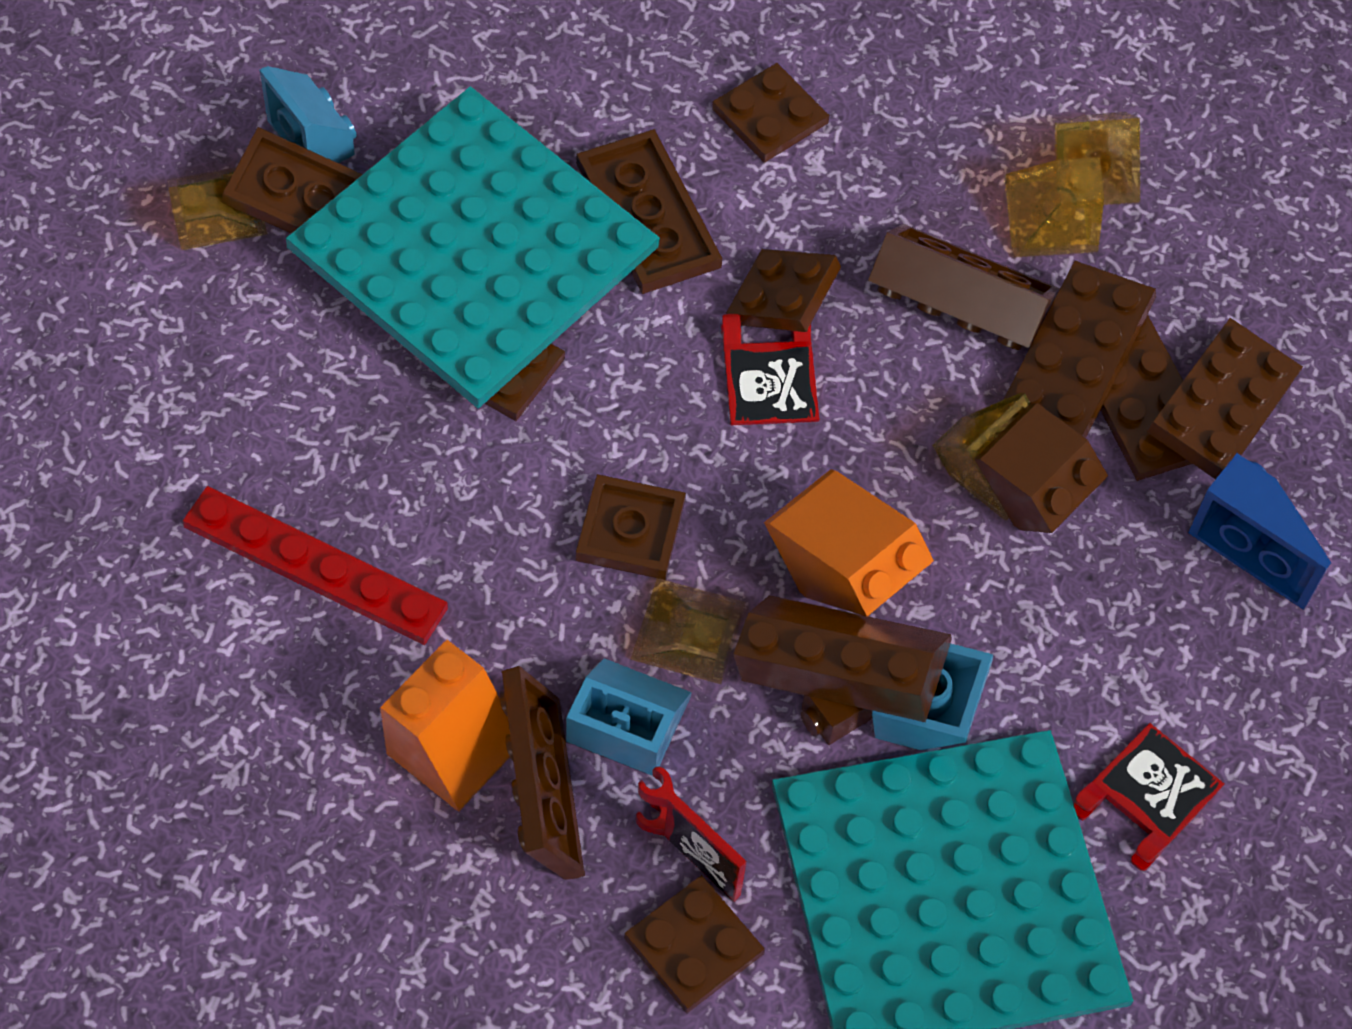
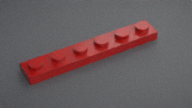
M209 486L204 489L182 520L184 528L422 645L427 643L448 610V602Z

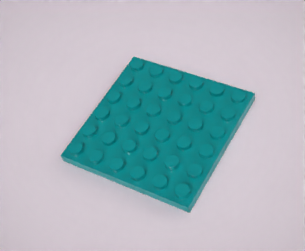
M470 86L286 238V245L292 253L479 409L653 253L659 246L660 238Z
M1051 730L773 779L772 789L831 1029H1015L1132 1005L1134 1000Z

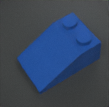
M1236 453L1206 491L1188 532L1303 610L1310 602L1331 564L1330 559L1277 479L1268 474L1260 464L1249 461Z

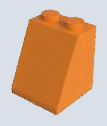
M833 469L827 471L764 522L799 592L804 597L866 617L934 561L915 522Z
M448 639L380 707L386 754L458 812L510 758L506 748V736L510 734L508 717L502 709L500 698L484 667Z

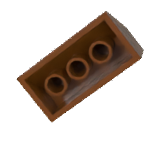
M902 224L886 233L868 281L879 285L877 291L885 296L899 300L902 296H906L918 301L917 308L934 316H941L942 312L958 318L956 324L975 333H981L982 329L998 335L997 341L1000 344L1015 350H1021L1022 346L1030 348L1060 290L1056 286L906 224Z
M769 595L748 612L733 655L741 680L744 682L926 723L952 636L948 633Z

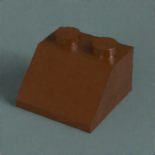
M1030 403L974 458L1012 524L1022 531L1053 533L1108 477L1089 441L1038 403Z

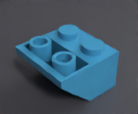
M604 658L586 676L566 717V742L653 776L652 771L655 767L660 766L692 692Z

